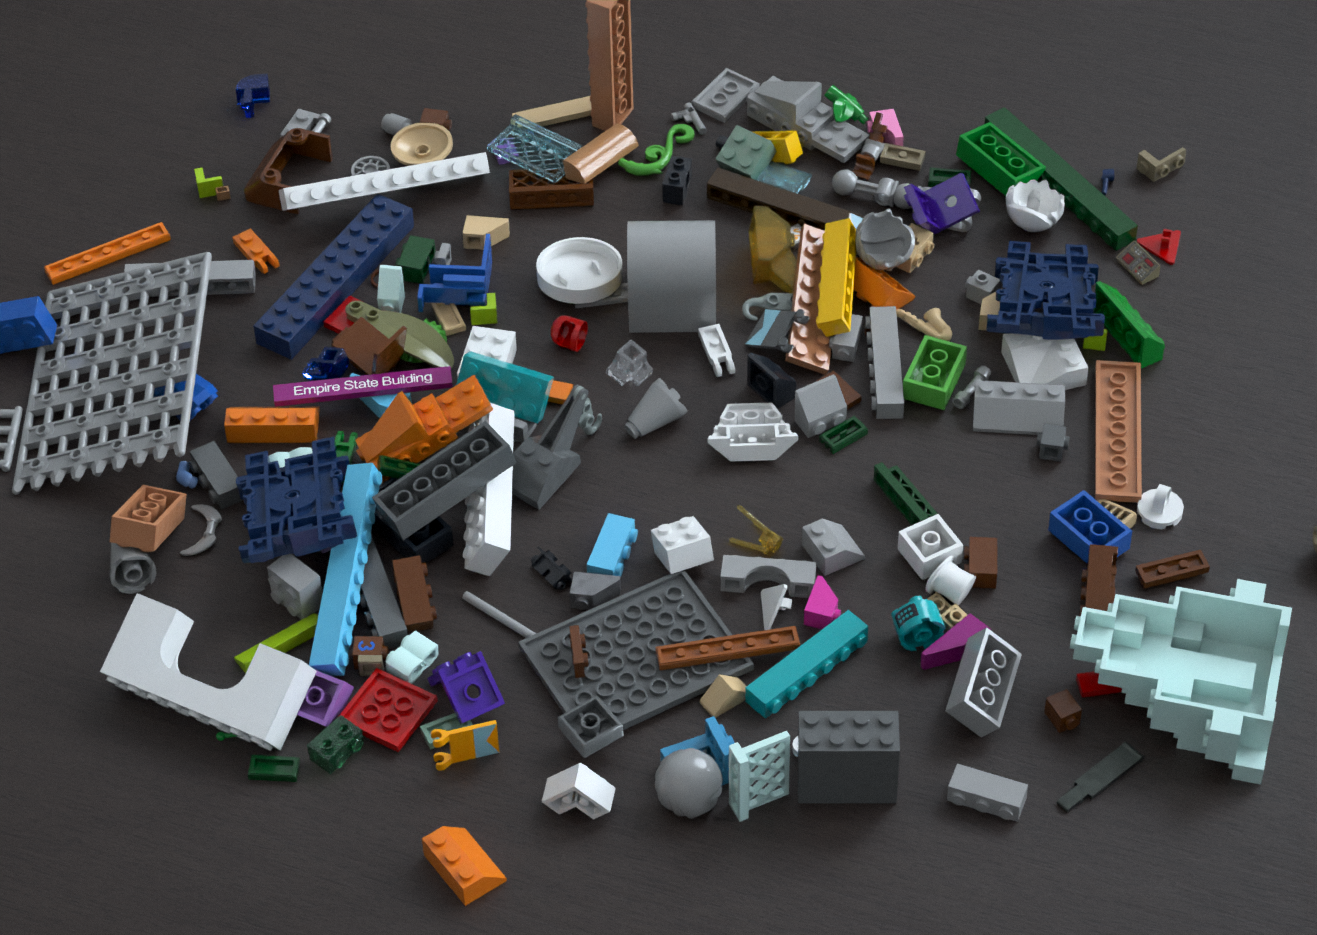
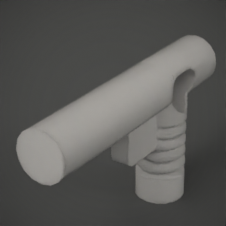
M690 102L684 105L685 110L671 113L673 121L684 119L686 123L693 122L699 134L706 133L707 130Z

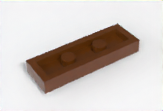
M1201 549L1136 565L1135 572L1144 589L1209 573L1210 566Z

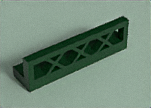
M883 462L874 465L873 480L911 525L938 514L897 465L889 469Z

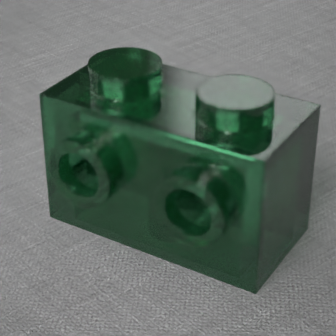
M340 715L307 745L309 759L329 774L333 773L337 768H341L353 753H357L364 744L362 729Z

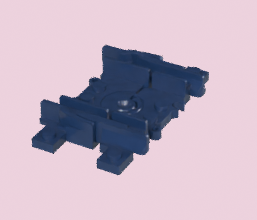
M334 437L312 441L311 454L285 459V467L281 468L278 461L270 462L268 451L245 455L247 475L236 478L240 498L247 505L248 514L242 516V522L244 527L248 528L250 537L247 545L239 546L243 563L265 562L269 559H274V557L294 554L295 556L306 555L328 547H336L337 545L344 544L343 540L357 537L353 516L341 515V511L345 509L344 497L339 487L342 486L341 482L344 481L347 465H350L348 456L337 457Z

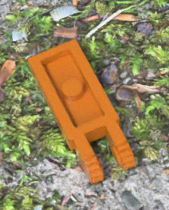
M251 228L232 237L236 247L248 260H254L255 267L263 274L268 272V267L265 264L267 261L275 269L280 266L277 257Z

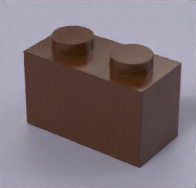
M969 537V546H964V560H968V564H964V571L976 576L972 588L996 589L997 538Z

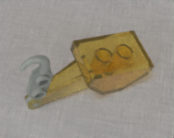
M755 206L748 230L753 284L767 283L771 280L786 292L768 293L762 297L751 298L745 301L742 306L744 316L750 320L757 321L758 317L749 313V308L752 306H759L768 310L791 311L797 260L791 252L795 236L794 233H791L790 224L769 207Z

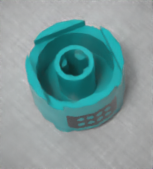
M921 596L912 597L908 603L891 613L893 625L900 643L905 649L910 651H917L916 647L924 646V649H927L943 636L944 629L946 630L937 605L931 600L923 599Z

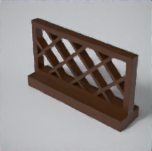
M564 167L509 170L510 209L594 205L593 178L585 184L576 181L570 183L568 182L569 179H566ZM514 177H523V178H522L521 180H518V179H516V178H514ZM550 180H552V181H554L555 183L549 184V183H547V182L550 181ZM529 181H531V182H533L534 184L528 185V184H526V183H528Z

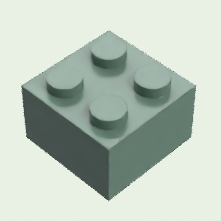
M736 125L715 160L721 169L759 181L777 151L771 140Z

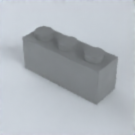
M957 764L948 785L947 801L1018 822L1027 799L1028 784Z

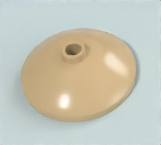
M415 123L406 126L398 131L391 141L393 157L398 162L407 166L443 160L449 155L453 147L451 133L445 127L435 123Z

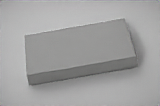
M726 68L691 101L694 109L725 123L747 102L748 95L758 89L760 83Z

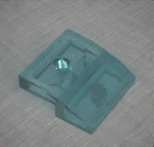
M773 162L763 170L757 181L798 194L800 190L805 189L812 178V174Z

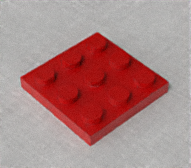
M376 668L337 717V722L339 725L399 752L438 702L437 696Z

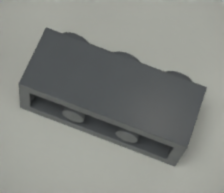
M215 441L190 451V469L193 474L197 473L199 475V482L203 488L208 489V495L212 503H217L222 510L243 501L240 498L236 484L238 476Z

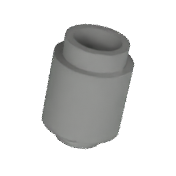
M394 113L386 114L381 122L382 129L392 135H395L404 127L412 125L410 119Z

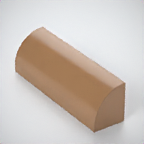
M615 124L563 160L566 179L584 184L639 146L634 134L627 127Z

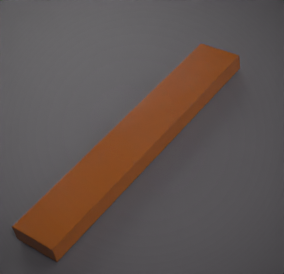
M796 626L657 646L655 647L659 670L792 651L800 647V641Z

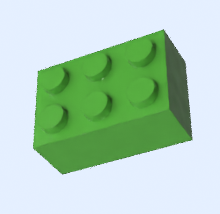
M925 335L903 380L904 399L945 410L966 365L967 346Z

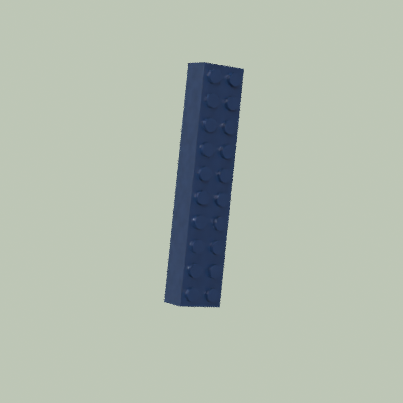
M377 194L255 323L253 327L256 344L292 360L324 325V321L355 292L414 227L412 208Z

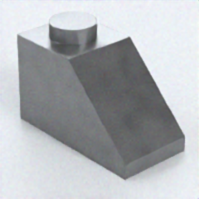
M574 572L570 589V608L590 610L617 597L621 593L620 576Z

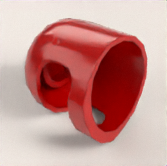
M567 315L559 316L552 324L550 331L551 339L556 345L578 352L586 340L588 323Z

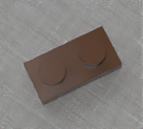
M579 625L569 626L575 678L585 677L584 667H589L588 655L582 652V649L586 648L585 634H580Z

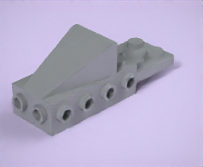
M772 76L747 97V116L774 131H797L801 146L810 151L816 147L843 163L864 146L866 138H869V134L846 121L835 122L833 108L821 102L822 83L783 81Z

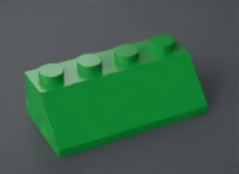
M991 122L959 135L956 156L1005 196L1012 185L1015 187L1019 182L1037 181L1046 170V166Z
M1101 281L1096 282V308L1093 309V313L1105 316L1104 327L1134 362L1141 363V368L1163 360L1165 344L1162 338L1153 332L1151 326L1140 317L1139 312L1133 309L1126 297L1122 296L1116 288Z

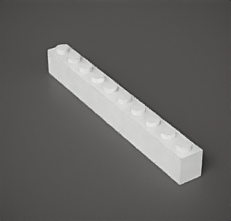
M484 152L283 188L279 190L282 211L474 177L488 174L490 171L487 155Z

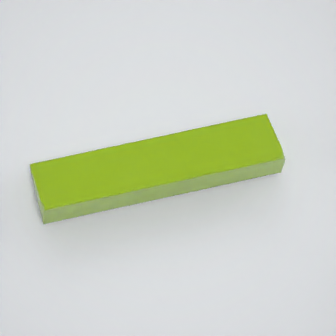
M313 613L260 643L286 653L315 636L318 615ZM259 644L234 657V660L245 673Z

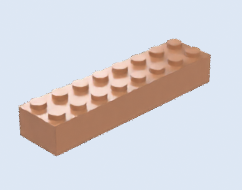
M586 0L587 39L589 40L588 70L590 71L589 86L591 87L590 116L592 117V126L604 131L615 124H622L634 109L630 0Z

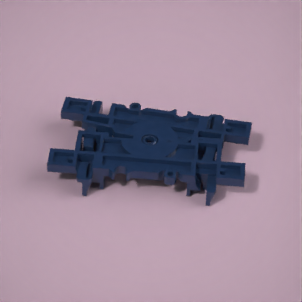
M1009 241L1007 258H996L995 277L1000 279L1003 286L1002 289L996 290V300L1000 302L998 315H987V331L1040 336L1044 340L1102 336L1105 316L1093 313V309L1096 308V293L1091 290V286L1098 281L1099 266L1097 264H1087V245L1065 244V254H1039L1030 252L1031 242ZM1043 304L1042 313L1035 312V309L1041 308Z

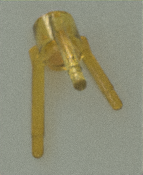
M738 505L737 509L763 531L759 538L761 546L735 538H730L729 541L759 550L764 554H767L768 551L772 553L778 551L782 545L783 537L768 529L741 505Z

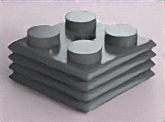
M598 696L590 698L558 717V728L584 758L624 736L622 723Z

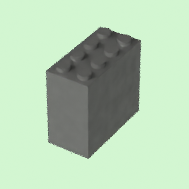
M799 711L798 803H897L900 761L898 711Z

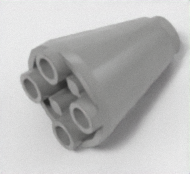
M658 378L642 397L627 419L624 427L636 439L638 436L642 437L681 418L688 411L678 401L681 398L679 393L674 388L669 390L665 382Z

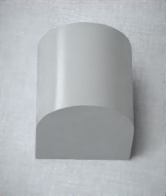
M715 220L628 221L627 279L629 333L698 332V328L716 324Z

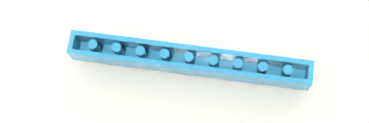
M373 463L347 465L342 491L345 509L341 511V515L353 516L357 537L343 540L344 544L331 548L309 666L314 670L330 676H344L346 666L349 663V647L353 641L352 631L353 626L356 624L357 605L360 603V588L364 582V567L368 561L367 551L371 543L372 524L375 522L374 513L376 505L372 497L378 494L379 486L382 484V474Z

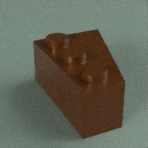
M1090 544L1087 568H1082L1081 582L1086 583L1085 586H1081L1080 600H1084V605L1080 604L1079 616L1082 614L1083 607L1107 611L1109 603H1114L1118 547Z
M420 555L392 560L394 583H396L397 597L400 602L401 615L406 625L407 633L432 629L433 620H437L435 606H430L429 598H433L431 585H426L425 577L428 576L426 563H421Z

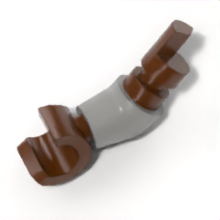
M876 112L871 128L873 133H870L868 139L866 138L861 154L856 156L857 161L852 170L857 177L866 180L871 178L875 168V161L881 155L885 145L883 143L884 137L882 136L883 133H886L888 126L881 124L883 114Z

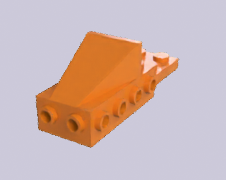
M475 375L436 398L433 394H430L415 404H412L404 392L401 391L396 395L373 429L355 440L359 447L356 452L362 461L373 463L377 469L379 455L418 463L458 439L456 434L458 431L494 409ZM382 475V483L392 477Z

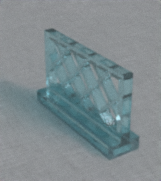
M515 114L511 118V124L487 145V151L556 183L565 175L563 162H559V159H566L583 146ZM511 134L515 137L508 138V135ZM525 142H528V143H530V144H532V145H531V146H525ZM521 143V147H511L510 144ZM497 145H507V148L500 149L496 147ZM545 150L550 154H542V151ZM538 151L539 155L528 156L527 152ZM513 153H524V156L516 157ZM555 159L556 163L545 164L544 160ZM541 161V164L533 165L530 162ZM558 169V172L554 175L547 170Z

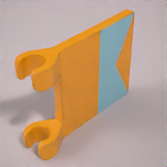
M496 720L450 731L442 729L431 731L432 739L440 738L433 740L434 747H442L447 742L450 744V754L437 752L433 756L435 762L442 761L436 763V769L439 771L445 770L452 763L500 753Z

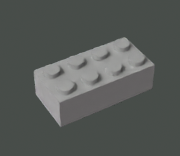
M988 628L970 636L967 640L945 711L980 737L999 729L1022 654Z

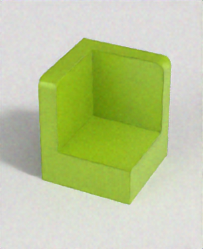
M203 168L194 169L199 197L215 196V188L223 187L222 177L205 179Z
M486 293V306H473L470 308L471 325L497 323L495 293Z
M1104 329L1102 336L1084 338L1083 349L1105 351L1107 329Z

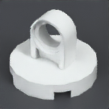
M1159 484L1157 489H1151L1142 494V499L1138 501L1137 514L1142 517V522L1151 528L1165 529L1166 526L1172 524L1175 526L1180 522L1184 506L1177 494L1171 492V487Z

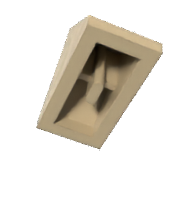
M719 674L700 699V704L712 717L716 718L745 701V687L747 686L738 677Z

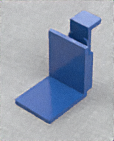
M486 234L481 266L429 264L430 284H419L417 297L419 312H423L425 302L445 303V305L452 303L455 305L486 306V293L489 291L492 269L490 234Z

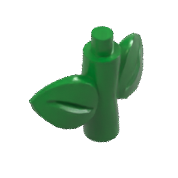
M834 85L825 93L824 96L833 103L832 108L835 122H844L851 118L855 122L859 121L865 125L866 121L869 120L864 115L865 111L862 109V106L850 93L845 94Z

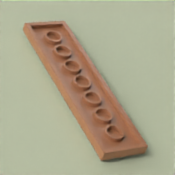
M804 224L800 231L791 311L796 312L798 309H802L805 312L804 315L809 316L810 319L806 325L794 321L790 327L788 344H792L794 347L791 352L786 353L785 361L826 375L830 365L831 348H829L831 336L826 337L816 324V317L819 312L817 300L820 299L818 287L821 282L820 266H822L823 260L821 250L824 247L822 235L825 231Z
M1096 360L1095 500L1106 499L1109 501L1138 503L1142 499L1141 363Z

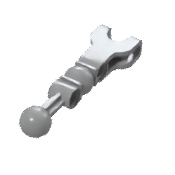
M840 170L833 176V189L842 196L858 191L874 195V201L882 206L890 205V207H893L895 203L897 207L903 210L912 208L904 198L906 194L904 187L909 185V183L899 185V181L882 178L879 184L858 180L855 173L850 170ZM918 186V188L922 191H926L931 188ZM970 188L978 206L981 201V195L977 190ZM955 196L947 200L948 207H953L957 203ZM972 216L948 229L960 232L969 231L973 223Z

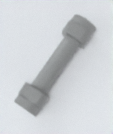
M983 365L977 368L972 381L963 391H958L955 395L953 404L957 408L963 409L970 402V396L975 391V381H987L991 375L990 369Z

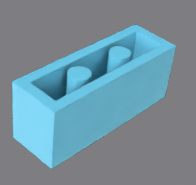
M608 513L587 562V573L621 577L624 568L623 562L628 560L631 552L630 545L632 542L635 543L638 535V529H635V519Z

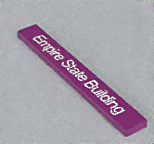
M451 366L279 384L273 385L275 407L398 394L401 391L408 393L453 388Z

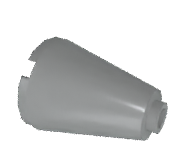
M111 542L109 573L111 584L122 593L133 594L145 590V586L149 583L152 584L157 574L153 560L146 552L141 551L139 548L120 547L116 543Z

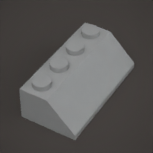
M975 381L973 431L1038 435V432L1043 433L1044 424L1064 426L1065 385Z

